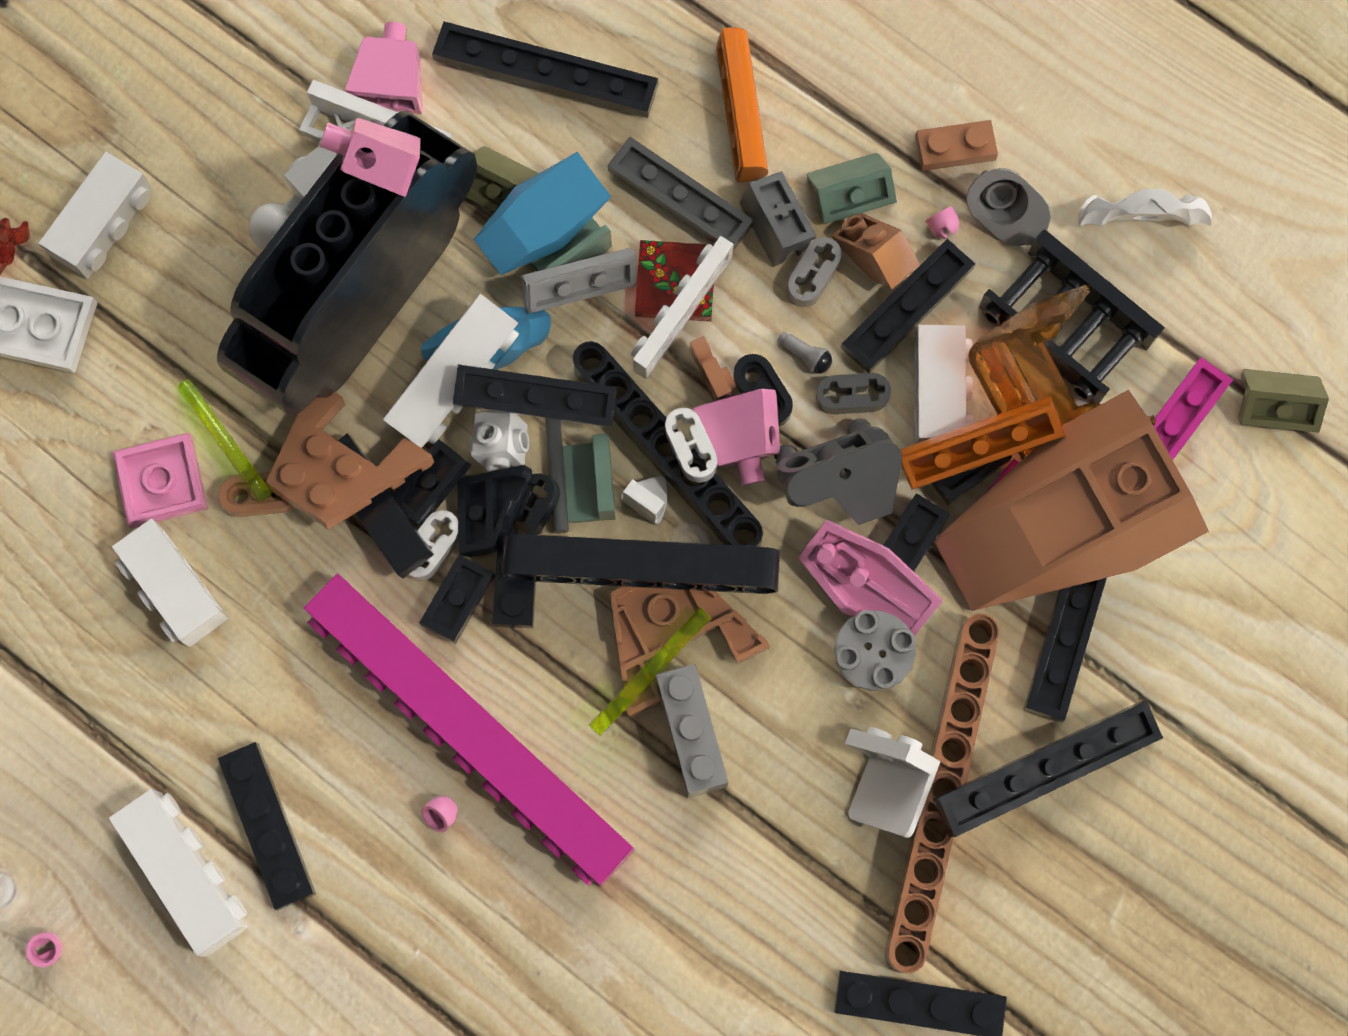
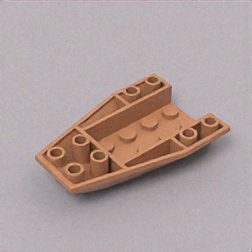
M1129 389L1062 425L1064 437L1038 445L934 540L936 547L972 611L1135 571L1209 532L1192 493L1151 421Z

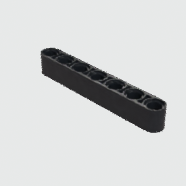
M593 341L580 344L573 354L575 375L579 382L612 387L621 386L626 389L627 392L623 397L615 399L613 420L724 545L760 547L763 529L757 518L716 472L711 479L701 482L696 486L684 483L682 480L684 473L675 454L665 457L656 451L659 445L669 442L665 432L667 417L602 345ZM588 358H596L601 361V365L595 370H586L581 367L583 361ZM638 414H645L652 419V422L646 427L639 428L634 426L631 420ZM692 449L693 463L689 465L690 468L698 467L700 472L705 471L706 461L700 458L695 449ZM714 500H722L728 504L730 509L723 515H715L707 507ZM740 529H747L753 532L755 540L748 545H742L734 539L733 535Z
M508 534L504 535L502 540L500 577L506 580L772 594L778 592L780 551L774 548Z

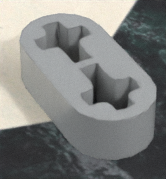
M827 237L814 240L792 272L788 281L787 295L795 305L799 307L814 305L839 268L842 257L841 248L835 240ZM825 250L830 251L831 261L825 260L820 269L816 268L817 253L822 254ZM810 275L813 277L812 292L806 291L804 295L799 294V286L796 283L803 285Z

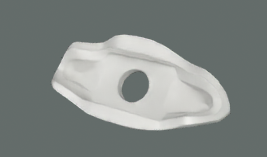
M1163 189L1140 190L1115 203L1092 195L1084 202L1079 212V226L1085 224L1102 226L1112 220L1123 222L1175 220L1187 225L1205 223L1211 226L1212 219L1211 210L1207 202L1201 197L1186 195L1179 200L1172 193Z

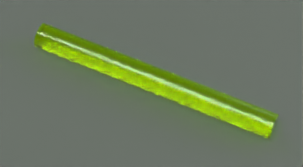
M191 380L181 382L178 385L179 392L258 501L267 499L271 495V490Z
M699 608L588 726L597 735L601 736L656 678V674H660L711 620L709 614L702 608Z

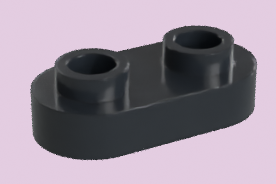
M748 354L741 357L734 367L733 374L734 383L740 394L761 388L775 390L777 406L780 409L778 412L779 427L784 425L791 417L793 401L772 365L765 357L758 354ZM750 372H755L760 376V379L756 382H750L745 376Z

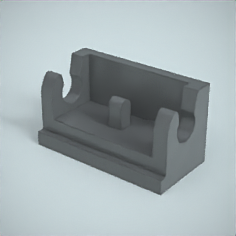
M780 171L748 184L740 205L745 214L753 219L752 227L773 267L783 264L787 256L793 251L796 252L797 256L804 253L811 240H814L817 235L783 172Z

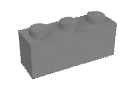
M696 664L656 674L658 689L688 798L728 788L729 782Z

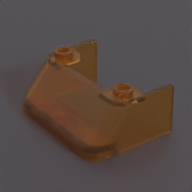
M1087 284L1029 305L981 336L970 348L969 362L997 415L1051 396L1062 426L1101 405L1099 403L1076 405L1044 343L1058 335L1062 329L1063 322L1071 317L1089 294L1090 290ZM1147 416L1154 426L1156 423L1154 416ZM1036 447L1018 452L1021 460Z

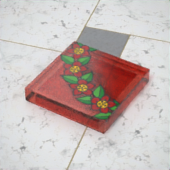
M640 240L635 317L656 318L664 305L671 307L678 297L675 294L677 286L686 274L692 277L699 267L696 263L697 259L707 244ZM714 284L689 320L711 322Z

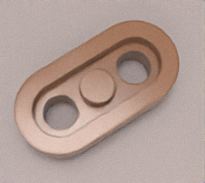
M270 472L235 475L225 480L219 489L221 505L229 514L235 517L285 513L294 508L293 505L284 499H275V493L270 491L266 484ZM240 494H248V498L244 503H236V498Z

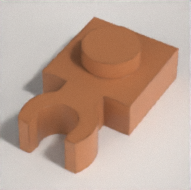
M704 336L690 341V352L701 371V377L713 401L732 397L731 389L735 388V383L729 369L726 366L720 368Z

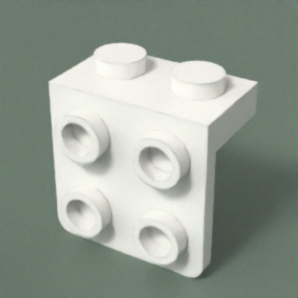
M869 727L867 733L850 729L845 744L867 755L869 759L850 806L849 818L858 823L905 838L912 836L941 761L921 751L923 744L910 737L899 735L898 740L895 741L891 739V734L877 728Z

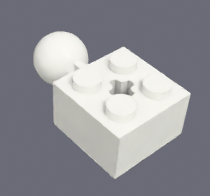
M319 143L318 147L309 155L300 157L291 164L289 171L284 176L294 197L284 205L279 203L264 204L257 208L250 218L249 233L253 242L259 248L264 250L338 153L321 148Z

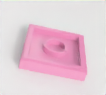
M190 433L113 452L127 525L131 529L140 527L151 518L156 522L208 509L195 444Z

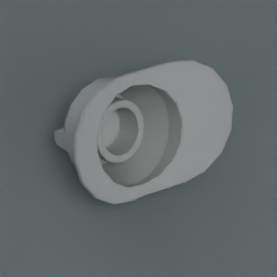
M997 168L990 171L984 170L969 187L966 197L969 210L976 219L1006 244L1016 246L1029 245L1033 243L1034 239L1044 229L1048 230L1051 219L1048 204L1017 172L1006 168Z

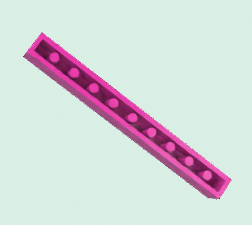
M338 573L304 607L312 616L307 623L324 639L329 634L333 635L341 643L336 650L348 662L354 665L359 660L370 670L364 677L379 691L383 692L388 687L399 698L393 704L410 720L417 714L428 725L422 731L439 747L446 741L456 750L457 753L452 759L469 775L476 769L487 779L481 786L498 802L506 797L516 807L511 814L528 830L535 824L546 835L541 842L558 858L565 852L576 863L571 870L588 886L596 881L602 887L635 851L633 846Z

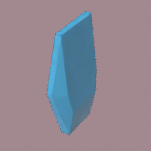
M576 152L514 187L473 240L500 275H503L563 249L611 198V195L580 154Z

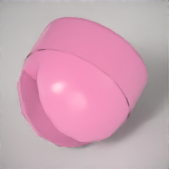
M952 206L938 212L925 221L933 235L939 239H948L949 235L946 228L953 235L956 234L959 228L958 216Z
M436 796L422 808L421 815L430 828L442 833L455 822L457 818V805L450 797Z
M48 931L40 932L28 942L26 956L33 965L48 967L60 958L63 950L62 941L57 934ZM50 941L54 943L55 947L38 955L35 948Z

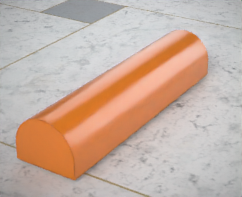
M723 28L718 38L716 51L735 180L737 183L756 181L767 176L768 165L748 33L742 28Z
M1048 396L900 449L902 453L901 466L910 488L913 490L1056 440L1065 435L1052 398Z

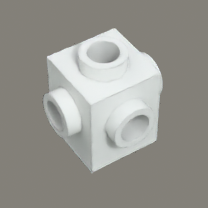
M497 411L475 413L474 432L469 442L471 456L488 472L525 465V455L530 447L527 433L528 425L517 414Z

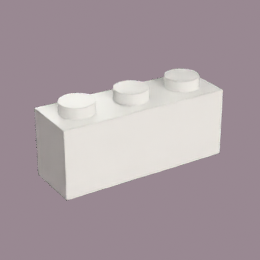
M105 151L38 244L51 258L88 280L93 271H97L103 266L107 252L114 242L120 240L126 234L129 222L135 213L147 205L153 188L143 173Z
M918 324L914 335V444L973 424V414L966 413V399L972 398L973 379L972 376H966V362H971L972 339H966L965 325Z
M152 518L112 546L120 557L115 561L116 566L129 581L135 578L142 589L137 592L139 598L151 612L155 609L159 611L164 618L160 626L173 643L180 640L185 645L191 647L229 619L162 526Z

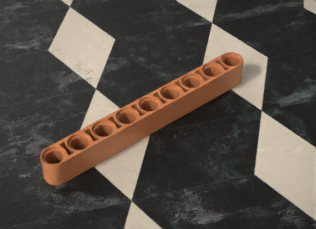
M978 613L969 617L960 628L955 644L930 756L941 762L915 831L910 839L885 948L887 964L898 973L918 971L924 965L928 954L954 838L949 837L932 799L934 798L932 790L934 783L937 781L948 783L952 789L967 781L999 639V626L993 617L987 614ZM969 627H982L988 635L987 643L978 644L974 642L969 636ZM964 664L973 665L979 672L978 682L969 683L961 677L960 666ZM952 704H965L970 710L969 721L959 722L955 720L951 714ZM954 742L960 747L962 752L960 761L950 762L946 760L942 754L943 743ZM927 821H936L942 826L944 833L939 843L928 841L924 836L923 827ZM918 861H926L933 866L934 878L929 884L919 882L914 875V867ZM910 901H916L924 907L925 918L919 925L909 923L904 915V909ZM901 942L911 944L916 951L914 962L907 967L900 965L895 958V949Z

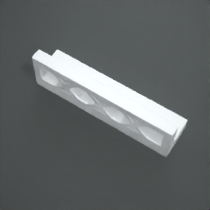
M313 80L307 91L311 106L299 131L301 135L320 142L324 131L313 128L320 111L335 117L339 127L345 126L350 131L356 118L367 121L375 120L384 125L398 112ZM340 119L346 121L347 123L342 124ZM434 127L453 140L451 133Z

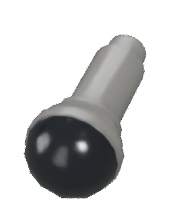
M784 331L780 334L777 341L785 349L803 359L811 372L822 374L829 370L832 365V356L826 348L811 347L794 335L787 334Z

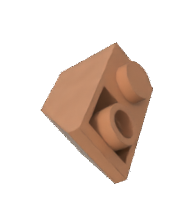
M863 213L846 219L842 227L831 235L840 248L871 280L890 289H893L920 266L901 229Z

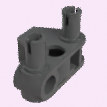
M859 418L848 425V434L799 452L790 444L780 446V452L774 455V459H776L775 463L778 466V479L784 488L787 503L791 506L804 507L833 497L858 525L892 514L902 464V453L899 447L892 442L888 434L881 428L871 427V424L866 419Z

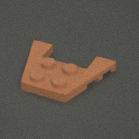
M336 392L325 398L317 395L304 410L298 413L266 480L270 491L328 530L371 504V498L389 487L394 490L405 483V477L418 469H421L423 472L434 463L430 453L404 437L380 465L376 466L322 431L345 406L343 397Z
M619 587L610 592L625 706L629 718L662 702L644 664L716 628L720 630L737 665L770 648L768 641L761 634L759 635L746 622L743 616L727 604L718 595V592Z

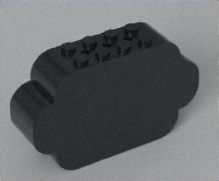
M407 110L396 113L382 125L420 138V158L406 197L340 170L343 155L337 154L244 274L233 295L230 312L234 320L220 342L217 352V363L224 372L290 416L304 410L317 395L323 398L329 397L344 385L443 254L456 231L460 217L458 208L466 198L477 172L475 154ZM375 120L370 121V122H373V123L382 125V124L379 123L378 121H375ZM360 148L363 152H372L369 148Z

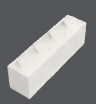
M479 293L384 416L383 420L421 448L427 441L434 445L447 428L442 423L451 410L458 414L463 408L462 406L452 405L458 364L493 369L495 364L490 359L499 348L506 352L519 335L514 330L518 322Z
M150 789L109 817V819L196 956L208 957L249 928L243 919L247 916V912L240 900L234 894L229 897L222 887L221 883L225 881V878L218 866L212 860L207 863L200 853L199 849L203 847V844L196 832L190 826L185 829L178 819L177 815L181 813V809L169 793L163 795L161 792Z

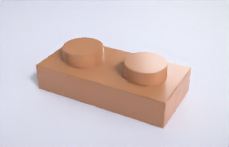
M991 120L917 130L915 135L922 171L996 161L998 156Z

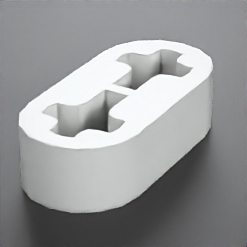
M688 408L675 409L666 418L665 432L682 472L689 480L698 483L708 481L713 477L717 469V456L696 412ZM682 419L685 424H693L690 427L691 441L686 442L681 431L674 433L673 430L677 428V420ZM696 448L701 459L709 458V461L706 462L705 471L700 472L698 467L690 468L689 465L693 463L692 449Z
M436 511L419 528L418 532L434 555L427 560L429 565L426 569L419 566L415 571L408 574L411 579L416 581L430 579L459 542L458 519L451 512ZM449 521V528L452 534L449 537L442 534L436 543L433 544L432 541L437 536L434 526L437 523L444 525Z

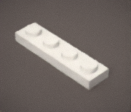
M720 236L714 246L707 244L702 250L696 262L699 267L692 277L688 274L683 277L675 291L678 297L671 307L667 305L662 307L653 322V325L656 326L649 338L641 337L631 353V356L634 357L633 371L645 379L649 377L731 260L734 245L732 242Z

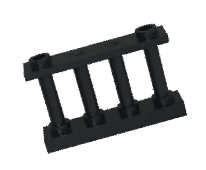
M1044 229L1034 239L1028 252L1033 262L1001 297L988 289L981 300L979 308L983 310V316L991 324L997 327L1001 325L1072 384L1073 391L1085 401L1091 400L1098 406L1110 390L1102 381L1134 346H1141L1147 351L1165 327ZM1044 272H1051L1062 281V287L1029 322L1012 307ZM1074 296H1080L1091 305L1092 312L1059 347L1042 331ZM1104 321H1110L1121 330L1122 337L1089 372L1072 356Z

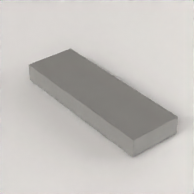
M630 247L522 275L524 307L528 314L637 286L636 254Z

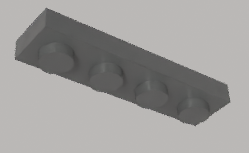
M632 137L627 139L607 165L610 173L713 243H716L719 237L722 236L734 244V251L753 226L752 218Z

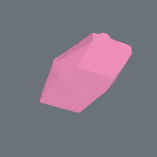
M827 519L798 557L841 612L851 617L856 616L863 610H879L893 614L907 625L914 637L943 600L889 548Z

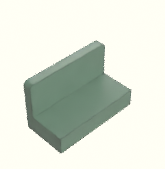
M878 153L807 173L808 182L816 192L820 218L824 224L897 203L891 167Z
M592 217L563 249L530 264L537 272L599 256L612 247L611 231L606 225L600 227Z
M608 434L592 435V444L563 447L567 511L570 523L616 520Z

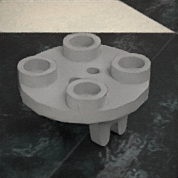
M863 610L850 618L840 629L834 646L836 664L843 677L854 686L868 691L888 690L901 683L911 671L916 655L915 637L907 625L893 614L879 610ZM865 644H870V645H871V649H870V650H866V649L864 648V645H865ZM883 651L886 657L881 658L878 653Z

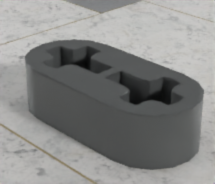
M877 373L834 375L826 377L820 382L816 401L819 408L827 414L876 412L884 408L889 401L891 386L884 376ZM870 384L875 385L877 391L883 392L878 395L876 401H871L868 394L856 395V393L867 391ZM830 387H836L837 393L840 394L850 393V395L840 396L839 402L836 404L832 403L830 397H824V395L828 394Z

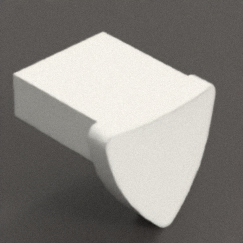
M663 476L649 478L640 482L632 479L621 494V501L654 525H659L663 519L667 504L666 480Z

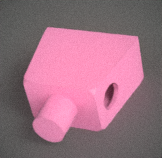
M387 22L384 25L382 38L365 37L362 40L345 91L395 112L407 110L411 113L422 114L421 58L417 44L413 41L405 40L406 26L398 22Z
M356 118L352 131L327 123L320 143L321 148L343 155L340 169L343 172L406 197L420 158V138ZM366 147L371 149L372 152L366 153L361 151L360 148Z
M761 388L694 407L693 410L699 416L716 452L717 467L737 465L742 486L765 481L760 459L777 455L780 452L776 391Z

